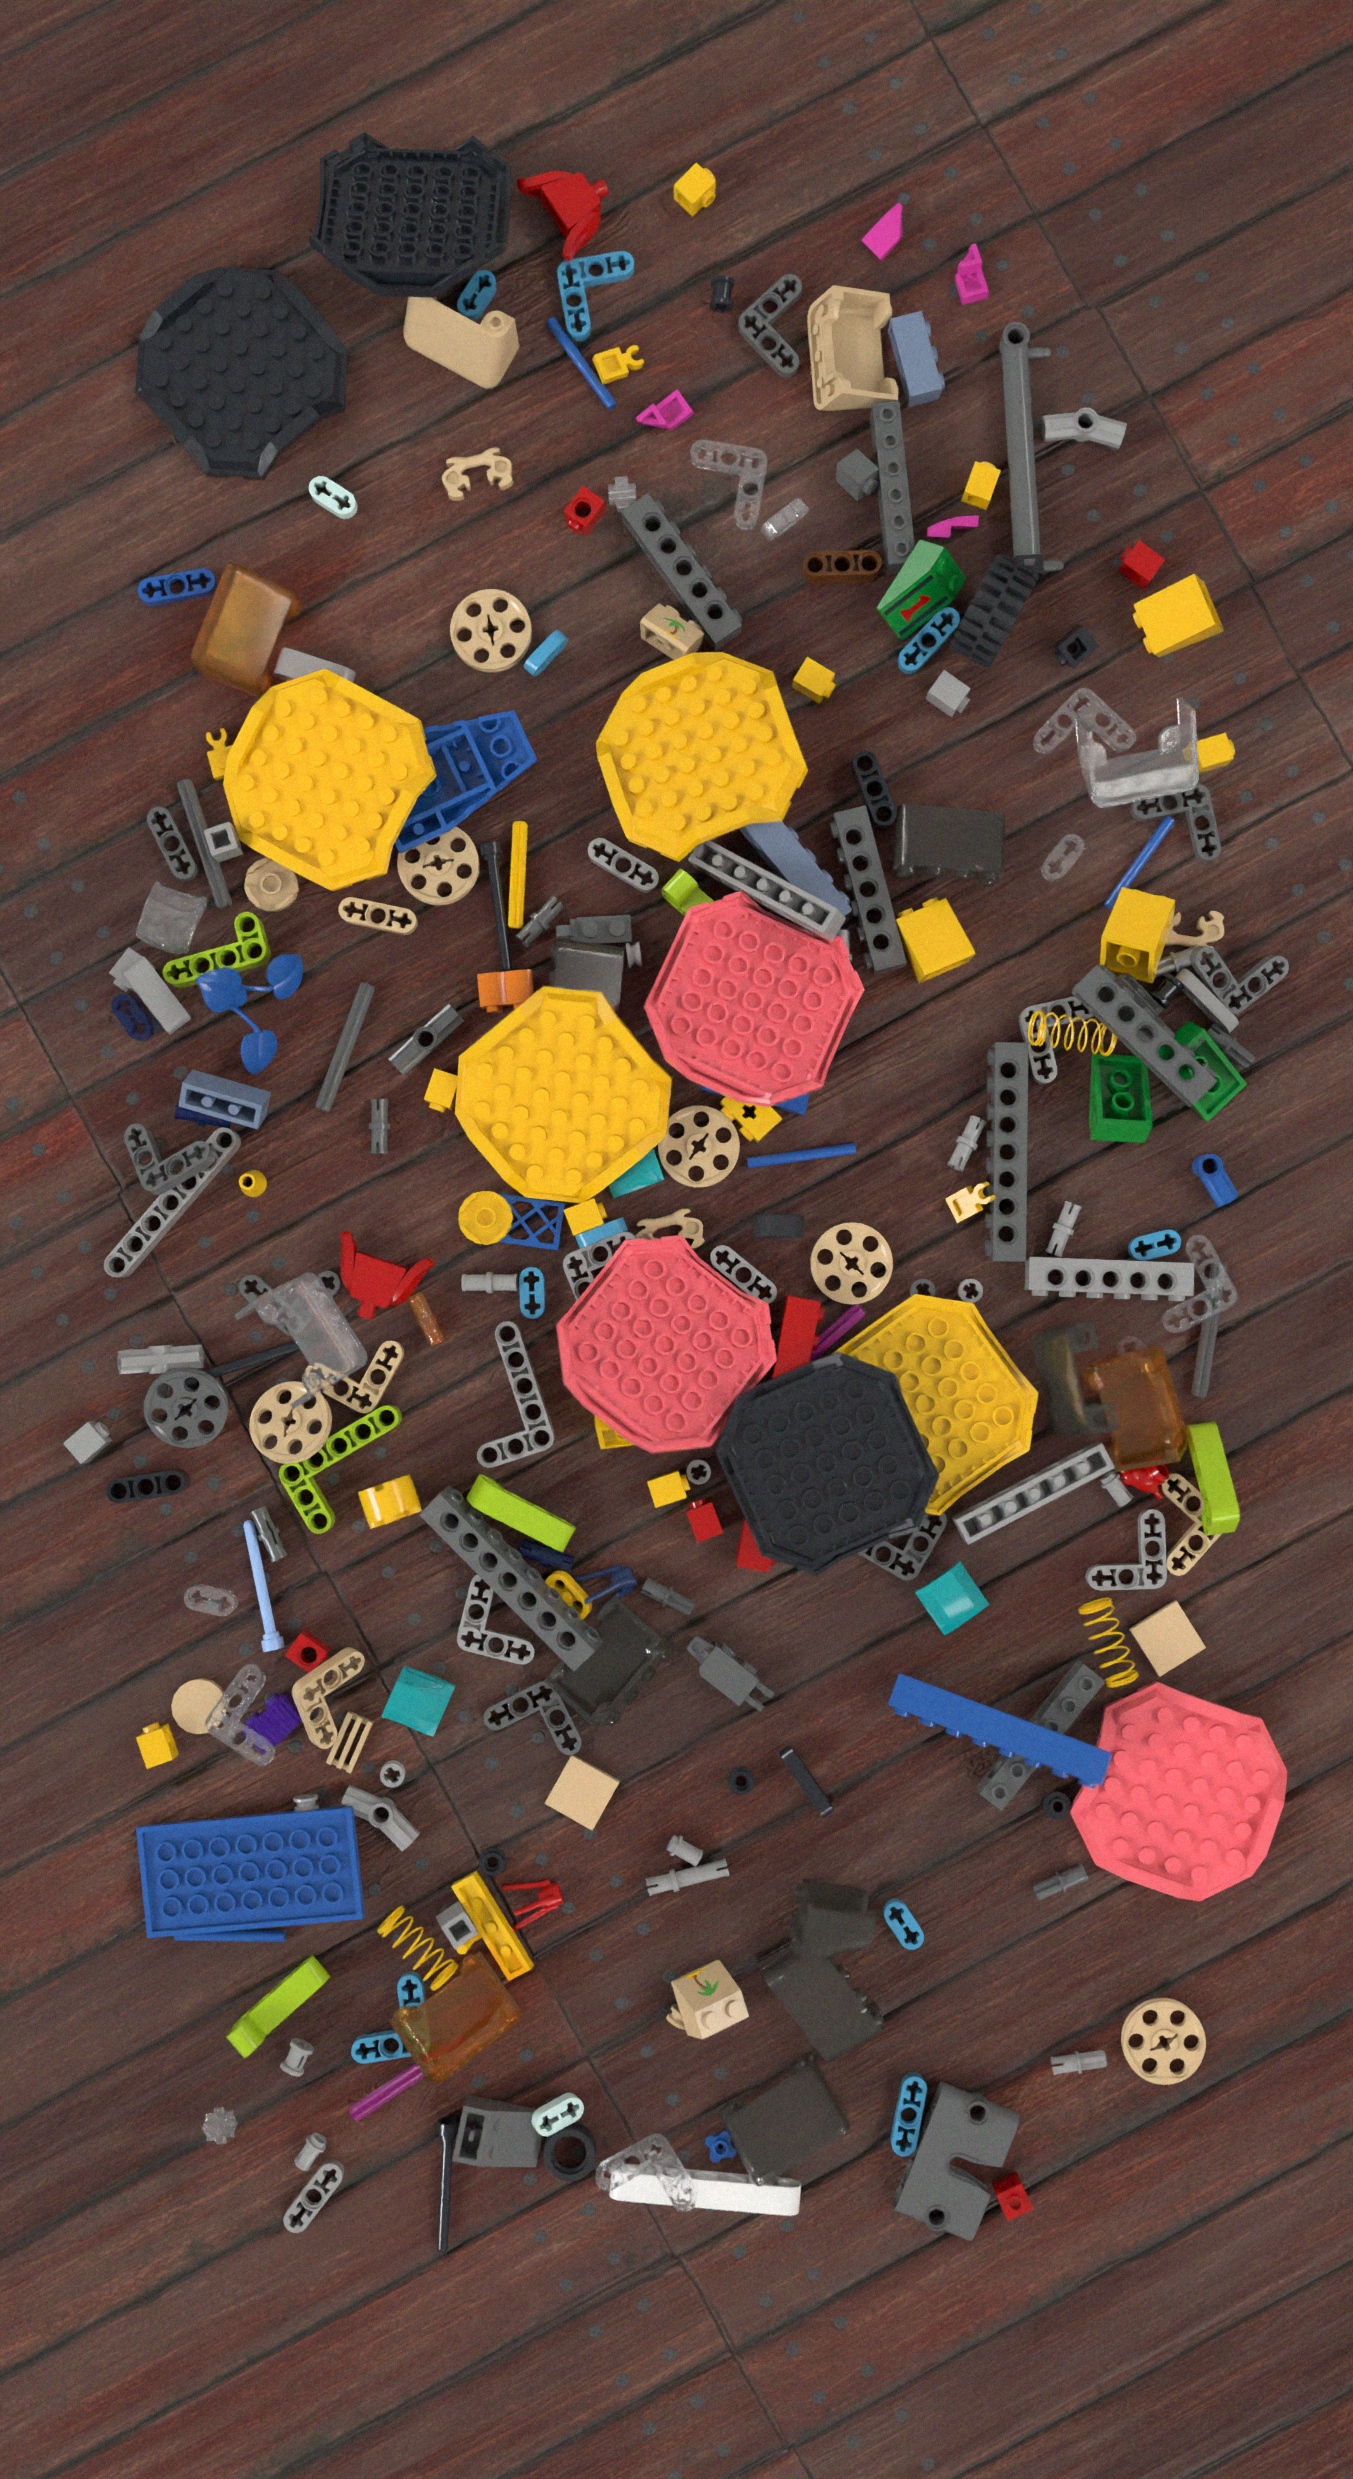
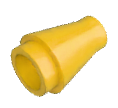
M249 1170L240 1177L239 1185L245 1195L257 1197L265 1191L267 1181L260 1171ZM252 1178L253 1183L248 1187L246 1183Z

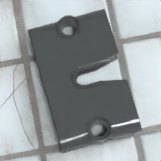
M941 2081L918 2135L916 2149L910 2155L893 2200V2210L926 2223L931 2230H944L972 2241L991 2195L987 2192L988 2186L966 2170L951 2165L950 2161L954 2157H961L977 2164L1002 2167L1016 2133L1020 2113L988 2101L978 2092L969 2093ZM974 2105L983 2106L979 2113L974 2114L970 2112ZM934 2209H940L942 2211V2213L936 2217L929 2215L930 2212Z

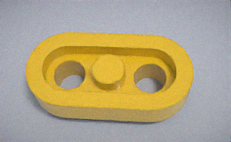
M557 1570L551 1573L545 1583L549 1587L556 1589L562 1600L570 1607L576 1609L583 1620L592 1609V1602L589 1604L584 1603V1600L589 1596L567 1572ZM558 1580L564 1583V1587L558 1584ZM576 1601H580L583 1607H579Z

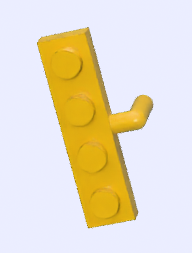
M474 1871L456 1881L451 1887L478 1931L476 1936L456 1949L457 1952L465 1954L475 1941L483 1938L508 1981L531 1970L534 1966L533 1962L478 1872Z

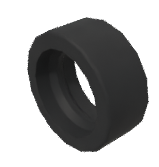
M793 1214L754 1215L753 1237L804 1238L805 1216Z
M576 2122L547 2136L544 2147V2161L549 2172L557 2179L567 2182L578 2181L587 2176L593 2168L596 2159V2140L587 2127ZM573 2136L583 2141L587 2153L581 2164L568 2167L556 2160L554 2148L559 2139Z

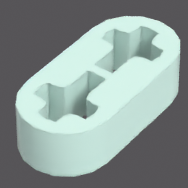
M324 476L315 477L310 482L309 492L317 504L342 519H349L356 514L357 503L349 491ZM326 485L328 493L331 494L330 497L325 493L318 495L316 488H323ZM336 499L344 503L348 500L350 507H344L340 510L341 507Z
M573 2093L563 2094L538 2108L532 2115V2125L540 2135L550 2136L577 2121L583 2114V2103ZM571 2102L573 2104V2111L568 2113L567 2104ZM547 2116L549 2118L548 2125L544 2127L542 2125V2118Z

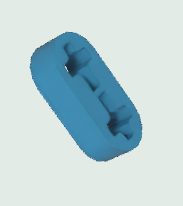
M480 270L476 272L457 301L459 314L472 321L480 318L496 293V279L490 271ZM487 280L489 288L484 286L480 291L479 282L485 283ZM475 299V310L469 309L468 312H466L465 304L471 305V303Z
M555 630L526 660L524 668L533 677H536L565 648L569 639L559 630Z
M622 1217L578 1234L575 1238L581 1249L618 1233L625 1232L628 1229Z
M1162 1230L1139 1236L1130 1241L1128 1253L1130 1257L1137 1261H1146L1169 1255L1180 1248L1181 1238L1173 1230ZM1165 1234H1167L1168 1238L1174 1239V1243L1170 1244L1171 1249L1169 1250L1167 1246H1157V1242L1165 1239ZM1139 1241H1141L1142 1245H1152V1249L1144 1251L1143 1257L1141 1253L1135 1252V1248L1139 1246Z
M529 1267L521 1272L519 1278L520 1309L524 1316L534 1319L540 1317L545 1311V1279L541 1270ZM534 1271V1275L539 1276L540 1279L539 1282L534 1284L535 1291L530 1292V1284L525 1282L524 1278L529 1276V1272ZM530 1294H535V1302L541 1306L540 1309L535 1311V1314H531V1311L525 1308V1305L530 1303Z
M897 1898L888 1900L883 1907L886 1922L906 1949L915 1950L919 1948L924 1941V1934L920 1925L902 1900ZM895 1906L896 1909L902 1908L900 1914L903 1921L899 1922L896 1916L890 1917L892 1914L890 1909ZM908 1926L911 1932L917 1931L915 1941L912 1942L910 1938L905 1940L907 1935L904 1927Z

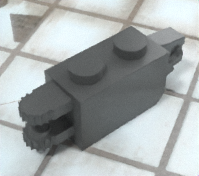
M1111 972L1116 978L1114 982L1120 988L1123 986L1127 987L1134 994V1001L1140 1007L1144 1005L1149 1008L1155 1015L1154 1020L1161 1027L1166 1025L1158 1016L1163 1007L1129 973H1121L1117 976ZM1102 990L1099 992L1098 997L1101 1001L1110 1002L1113 1000V995L1110 991ZM1128 1009L1118 1011V1016L1122 1021L1129 1022L1133 1019V1015ZM1147 1028L1138 1030V1036L1143 1041L1152 1040L1153 1034Z
M698 1635L688 1644L687 1650L699 1662L700 1676L738 1706L745 1700L761 1712L763 1710L762 1702L749 1694L754 1687L758 1688L766 1697L772 1698L775 1694L773 1690L760 1681L759 1676L756 1674L758 1669L747 1660L742 1663L734 1657L737 1653L727 1644L723 1643L722 1646L717 1642L712 1644Z

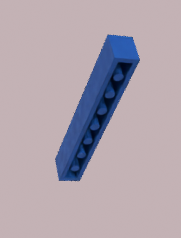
M901 1673L898 1675L888 1704L895 1707L893 1712L909 1718L911 1713L921 1717L920 1723L935 1728L936 1723L947 1727L945 1732L959 1738L962 1737V1734L973 1737L972 1743L988 1748L989 1744L1000 1747L998 1751L1000 1754L1014 1758L1015 1754L1026 1757L1025 1763L1040 1769L1042 1764L1053 1768L1051 1773L1066 1779L1071 1774L1080 1778L1079 1784L1095 1789L1096 1784L1099 1786L1103 1785L1113 1755L1109 1751Z

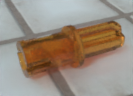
M420 1292L410 1296L408 1301L418 1320L416 1324L417 1326L420 1325L429 1346L431 1347L444 1341L445 1337L435 1319L437 1315L432 1314L423 1293Z

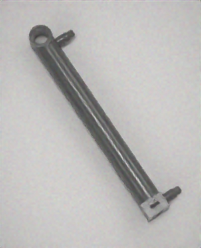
M1012 322L1003 331L999 349L1002 354L1013 556L1014 560L1035 570L1039 576L1036 582H1040L1044 572H1054L1063 569L1062 561H1043V554H1040L1029 359L1049 357L1051 349L1043 347L1028 348L1029 329L1021 322ZM1009 338H1016L1020 343L1013 344L1009 341Z

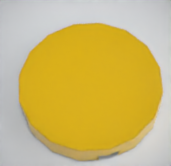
M479 1191L464 1200L459 1209L458 1220L461 1231L468 1239L477 1244L490 1245L498 1243L507 1236L512 1227L513 1214L511 1206L504 1197L492 1191Z

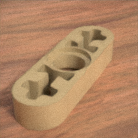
M354 897L345 898L339 905L340 916L350 924L402 935L411 934L417 928L418 921L411 910ZM355 904L357 910L365 911L364 906H368L365 912L366 921H362V914L353 913L352 917H349L345 909ZM375 909L385 911L386 917L383 922H372L371 913ZM391 911L395 912L393 916L398 919H403L404 915H408V919L412 921L411 925L406 924L405 928H402L399 922L392 921V927L388 926L391 921Z

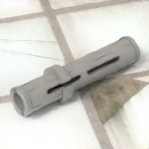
M726 1859L676 1872L673 1869L669 1870L668 1874L645 1878L647 1886L659 1884V1886L648 1888L649 1896L669 1890L677 1892L681 1887L725 1876L728 1877L730 1876L728 1868L716 1870L717 1868L727 1866Z

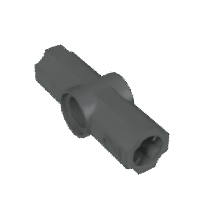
M448 1004L425 1026L418 1028L414 1035L388 1059L406 1076L430 1053L437 1051L440 1044L465 1021ZM432 1034L434 1038L433 1043L428 1047L421 1046L420 1038L422 1035Z

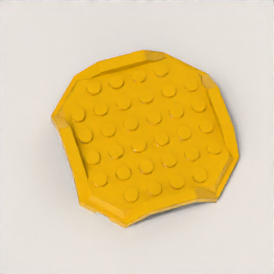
M723 652L690 653L641 673L621 694L596 742L598 761L612 804L627 839L646 849L648 847L656 850L661 855L678 862L700 843L748 824L782 822L791 805L790 800L796 788L801 786L808 772L773 671Z
M325 668L271 687L252 706L227 756L223 786L239 840L255 851L331 891L352 886L353 883L365 879L370 880L387 874L392 848L417 798L437 776L432 758L428 753L421 720Z
M543 986L459 1056L455 1115L471 1142L503 1180L524 1197L583 1203L601 1192L667 1136L672 1076L649 1055L625 1026L603 992Z
M914 1294L833 1352L844 1353L895 1373L915 1425L940 1475L934 1492L926 1506L925 1513L941 1515L966 1492L1005 1464L1030 1450L1033 1431L1032 1423L1036 1411L1038 1392L1019 1371L987 1327L974 1303Z

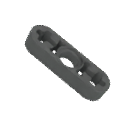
M163 807L151 809L147 815V823L172 873L181 881L193 880L198 873V866L174 817ZM159 814L163 817L167 816L163 821L169 831L165 833L158 823L154 824L157 821L156 816ZM171 837L178 838L180 842L179 848L175 851H168L165 847L166 841ZM181 856L187 865L191 864L188 867L189 873L178 872L181 869V865L176 857Z

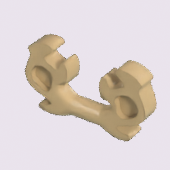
M490 448L482 454L466 458L453 457L446 460L447 467L450 468L442 475V481L448 491L449 499L454 501L464 499L463 492L460 490L465 487L470 491L471 486L468 476L462 475V473L466 469L481 465L491 467L487 470L490 485L494 484V480H500V490L508 489L513 484L510 460L498 456L500 455L499 448Z
M1210 911L1207 914L1211 919L1209 922H1206L1202 916L1197 921V930L1202 935L1192 937L1180 935L1173 931V927L1177 926L1181 920V914L1178 912L1173 917L1165 946L1181 945L1194 947L1197 945L1198 947L1208 946V943L1218 941L1224 935L1222 922L1224 916L1219 912Z
M679 1209L671 1215L656 1219H643L637 1223L638 1227H646L636 1235L638 1239H659L653 1237V1233L656 1230L672 1225H680L682 1230L679 1232V1235H682L684 1239L690 1238L694 1240L691 1245L692 1249L704 1243L702 1222L696 1218L684 1217L685 1214L690 1213V1209Z

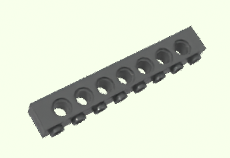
M995 1042L992 1045V1049L987 1051V1065L992 1066L991 1076L987 1077V1093H991V1103L987 1104L986 1117L987 1120H991V1131L986 1133V1146L991 1147V1158L986 1159V1174H990V1185L986 1187L985 1196L989 1197L995 1194L996 1198L990 1202V1212H986L985 1227L990 1229V1240H985V1256H989V1262H1026L1028 1043ZM1003 1064L1010 1065L1013 1068L1012 1078L1002 1076L1000 1069ZM1003 1091L1012 1094L1013 1103L1011 1105H1004L1001 1102L1000 1095ZM1007 1118L1012 1122L1013 1129L1010 1133L1001 1130V1119ZM1006 1145L1012 1149L1013 1155L1010 1160H1005L1000 1156L1001 1146ZM1006 1172L1011 1175L1012 1184L1010 1187H1004L1000 1184L999 1177L1001 1173ZM1003 1199L1008 1200L1012 1205V1210L1008 1215L1001 1213L999 1210V1203ZM1002 1227L1009 1228L1012 1233L1011 1239L1008 1242H1003L999 1238L998 1233Z
M450 1485L447 1486L419 1514L573 1671L580 1667L602 1644L603 1640L598 1632L580 1618L576 1609L570 1607L562 1600L556 1589L549 1587L545 1583L540 1573L530 1567L522 1559L521 1554L503 1540L500 1532L492 1528L483 1519L481 1513L473 1509L464 1500L459 1491L453 1489ZM452 1514L456 1515L459 1521H456ZM471 1533L476 1535L478 1541L472 1538ZM490 1553H493L497 1557V1560L493 1559ZM509 1572L513 1573L516 1576L517 1580L513 1579L510 1576ZM529 1592L533 1593L536 1599H533L529 1595ZM548 1612L553 1613L556 1619L550 1617ZM567 1631L571 1632L575 1638L570 1637Z

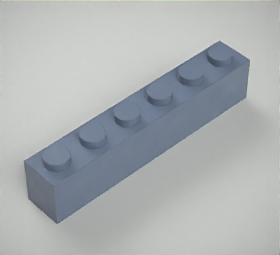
M783 822L751 823L738 828L777 877L839 909L843 916L852 911V908L849 906V898L842 891L838 892L832 885L833 879L830 874L824 869L820 870L815 863L816 858L808 848L804 849L798 842L799 836L790 826L786 827Z

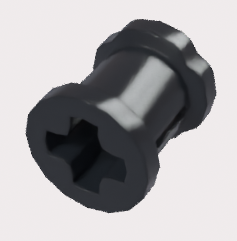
M721 275L713 277L711 279L713 300L710 302V309L721 313L732 311L734 303L731 301V289L734 287V279Z
M1168 973L1162 976L1163 980L1154 991H1149V994L1163 1009H1167L1169 1007L1168 1002L1177 992L1182 991L1184 988L1179 980Z

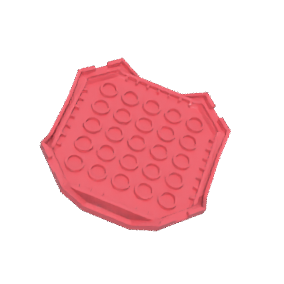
M742 890L724 896L721 900L712 903L705 902L688 909L644 1008L666 1062L682 1075L737 1102L768 1108L823 1087L831 1061L849 1019L864 991V987L857 971L854 972L849 960L850 954L843 937L835 936L833 941L830 942L813 932L763 910Z
M682 1235L661 1237V1239L645 1240V1238L625 1240L572 1308L556 1325L563 1383L586 1409L624 1439L650 1453L711 1447L726 1426L736 1397L754 1388L777 1361L775 1344L771 1336L769 1305L767 1302L742 1292L701 1260Z
M1154 1681L1137 1689V1692L1125 1698L1121 1697L1104 1705L1099 1737L1095 1747L1109 1751L1113 1755L1103 1785L1099 1786L1096 1784L1095 1789L1082 1785L1071 1804L1070 1814L1095 1865L1128 1881L1181 1899L1202 1901L1251 1877L1266 1857L1285 1803L1288 1771L1260 1717L1232 1710Z

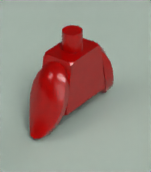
M559 170L517 179L519 192L532 198H541L542 205L566 240L562 257L570 263L573 257L593 238L601 222L600 199L609 194L607 185L602 179L590 185L582 173L573 174Z
M339 1231L341 1237V1279L345 1288L350 1291V1297L361 1300L357 1313L360 1317L373 1320L377 1306L389 1308L391 1305H400L405 1302L415 1291L427 1271L436 1264L430 1258H425L409 1268L364 1252H358L352 1233L350 1231Z

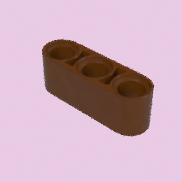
M872 550L816 551L809 553L804 558L802 576L809 584L870 583L879 576L882 560L880 555ZM866 562L872 563L875 569L873 571H866L862 564ZM844 563L847 565L848 570L840 572L835 568V565ZM810 564H817L822 570L816 573L811 572L808 566Z

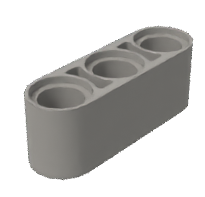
M283 647L273 674L284 681H290L325 668L353 683L356 672L345 666Z
M144 956L121 972L169 1035L191 1020L189 1014Z

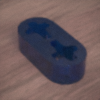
M128 994L117 995L111 1003V1008L128 1035L140 1042L149 1040L154 1033V1026L134 997ZM123 1000L127 1003L131 1002L128 1006L132 1013L131 1016L123 1010L119 1011ZM135 1019L142 1025L146 1024L143 1035L134 1032L137 1030V1026L133 1022Z

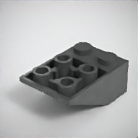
M467 2094L452 2161L478 2167H536L542 2141V2135L532 2125V2115L537 2109ZM544 2116V2117L542 2118V2119H543V2123H542L543 2126H545V2121H546V2117H547V2116Z

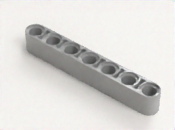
M219 1128L208 1138L205 1143L212 1146L216 1152L213 1166L194 1175L196 1185L193 1189H187L184 1181L161 1194L106 1257L104 1268L108 1275L124 1278L135 1271L241 1146V1139L237 1132L228 1128ZM225 1134H230L232 1143L229 1147L223 1148L220 1143L221 1138ZM204 1150L200 1151L201 1156L199 1157V1159L203 1158L202 1153L204 1152ZM175 1195L179 1203L176 1209L170 1210L167 1202L171 1196ZM157 1216L161 1221V1225L158 1230L153 1231L150 1228V1221L153 1217ZM136 1237L141 1238L143 1242V1247L138 1252L132 1248V1242ZM118 1258H122L125 1262V1268L120 1273L114 1267V1263Z

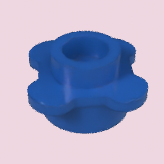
M724 2130L706 2137L705 2144L710 2149V2160L717 2163L722 2158H733L735 2156L736 2149L731 2144L732 2136L729 2131ZM719 2144L723 2145L722 2149L718 2148Z

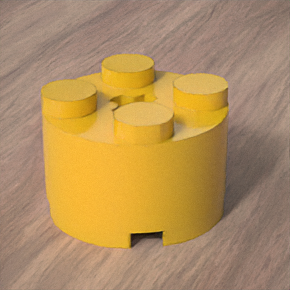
M410 1474L358 1492L370 1529L422 1511Z

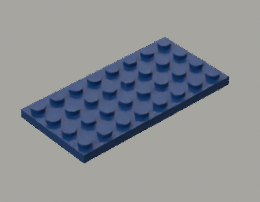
M353 1806L148 1824L136 1827L147 1938L359 1920L365 1917Z

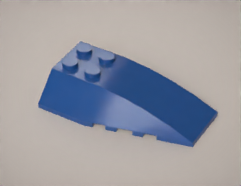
M514 710L481 716L478 719L468 721H455L453 724L429 726L423 729L428 753L432 758L437 776L417 798L395 841L400 854L452 830L537 761Z

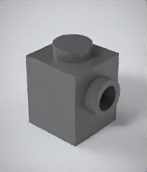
M858 449L837 463L836 482L857 501L875 491L878 486L879 468Z

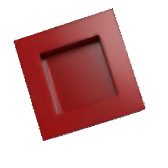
M582 486L564 510L567 527L577 534L581 532L588 536L606 511L605 501L585 486ZM581 509H587L590 511V514L586 517H579L577 512Z
M1139 540L1134 548L1128 546L1119 560L1123 563L1118 571L1144 590L1165 559Z
M701 1498L689 1503L691 1508L686 1509V1513L697 1542L723 1533L712 1500L706 1502L705 1498Z
M305 1629L297 1637L285 1656L309 1673L330 1659L327 1654L332 1648ZM305 1647H312L316 1650L317 1658L315 1660L306 1658L304 1654Z
M1017 2171L992 2182L996 2196L1008 2221L1033 2210Z

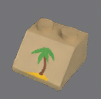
M658 603L640 621L641 638L673 660L690 653H696L704 642V633L701 632L702 628L691 620L686 622L680 618L679 612L669 605L664 607Z
M715 1960L671 1981L686 2033L689 2036L703 2040L749 2017L741 1989L720 1960Z

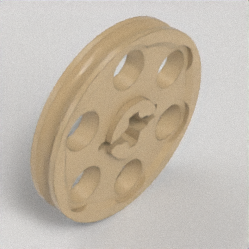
M485 589L467 596L457 606L451 619L450 635L457 654L468 666L478 671L495 673L513 667L525 656L531 643L532 627L525 607L516 597L505 591ZM499 599H503L508 603V608L501 613L493 609V604ZM471 604H478L482 610L479 616L470 617L467 614V608ZM489 616L491 624L493 625L494 629H498L494 632V645H492L491 637H489V634L486 632L484 633V631L488 630ZM515 620H522L525 623V628L520 633H514L510 629L511 623ZM462 629H468L472 632V637L467 642H461L457 639V634ZM503 646H514L516 649L515 655L511 658H504L501 655ZM481 649L489 653L488 660L483 663H479L474 659L475 653Z
M456 826L449 832L440 835V840L437 844L429 845L425 842L412 848L420 852V859L416 863L406 861L405 855L408 851L398 854L397 867L402 883L411 895L427 904L447 905L462 899L471 891L478 878L480 862L476 847L470 837ZM463 839L466 842L465 849L459 853L452 851L451 843L453 840ZM435 858H440L443 862L446 861V864L442 865V870H437L434 866L431 867V864L435 863ZM461 865H469L472 868V874L470 877L462 879L458 877L457 869ZM421 875L426 878V885L422 889H414L411 885L412 879L415 876ZM442 883H448L452 886V893L447 897H441L437 893L438 886Z
M690 1106L673 1114L668 1119L667 1136L658 1143L660 1161L666 1172L683 1185L699 1188L714 1185L729 1175L737 1162L740 1150L738 1133L733 1123L722 1112L708 1106ZM704 1112L708 1115L709 1123L707 1126L698 1127L695 1125L693 1118L696 1113ZM679 1123L684 1127L685 1133L681 1138L675 1139L670 1136L669 1128L672 1124ZM718 1129H729L731 1132L730 1141L720 1143L715 1136ZM708 1133L709 1135L704 1141L706 1151L704 1153L702 1151H699L697 1154L695 1153L693 1158L689 1160L694 1149L692 1142H699ZM672 1150H677L682 1155L681 1163L676 1166L668 1164L666 1160V1155ZM717 1155H725L728 1158L729 1165L726 1169L718 1170L714 1167L713 1159ZM693 1166H700L704 1171L702 1180L692 1181L688 1176L689 1169Z
M843 1223L832 1227L818 1239L811 1254L810 1266L816 1285L827 1297L843 1304H860L875 1298L886 1287L892 1274L893 1258L888 1243L875 1229L861 1223ZM845 1229L851 1233L852 1239L848 1245H841L837 1242L836 1235L840 1230ZM867 1236H873L878 1241V1247L873 1252H868L863 1247V1240ZM822 1249H828L832 1252L833 1260L828 1265L821 1264L817 1259V1255ZM840 1252L850 1259L856 1257L858 1259L856 1265L863 1275L853 1268L847 1270L845 1268L847 1262ZM875 1262H880L885 1266L886 1272L881 1278L873 1277L870 1272V1268ZM830 1275H835L840 1279V1287L836 1291H830L825 1286V1280ZM856 1282H863L867 1287L866 1294L861 1298L855 1297L851 1291L852 1285Z
M296 1381L281 1383L266 1391L255 1404L250 1417V1435L256 1448L269 1459L283 1464L299 1463L315 1455L325 1444L332 1426L331 1409L324 1396L312 1386ZM285 1391H290L292 1394L291 1400L286 1404H280V1395ZM310 1396H315L317 1400L316 1405L312 1409H305L304 1401ZM265 1411H271L272 1419L266 1424H261V1414ZM292 1418L296 1420L295 1425L291 1424L289 1427L286 1425V1421H291ZM315 1421H320L322 1423L321 1431L317 1434H310V1425ZM276 1436L278 1440L276 1446L272 1449H266L265 1442L267 1438ZM301 1441L302 1450L298 1454H291L290 1446L292 1443Z
M1153 1998L1142 2002L1129 2013L1122 2027L1121 2046L1129 2065L1140 2077L1155 2084L1169 2085L1185 2080L1197 2070L1205 2054L1206 2037L1201 2022L1185 2004L1170 1998ZM1147 2010H1154L1157 2013V2018L1153 2023L1143 2022V2014ZM1176 2010L1183 2011L1185 2016L1184 2020L1179 2024H1174L1170 2021L1171 2014ZM1131 2035H1142L1143 2043L1139 2047H1131L1128 2043ZM1162 2035L1168 2038V2045L1164 2047L1161 2043L1159 2044V2037ZM1196 2035L1198 2037V2043L1194 2048H1186L1184 2046L1186 2036ZM1147 2058H1153L1157 2063L1156 2068L1151 2072L1142 2069V2063ZM1176 2058L1184 2061V2067L1179 2072L1170 2070V2063Z

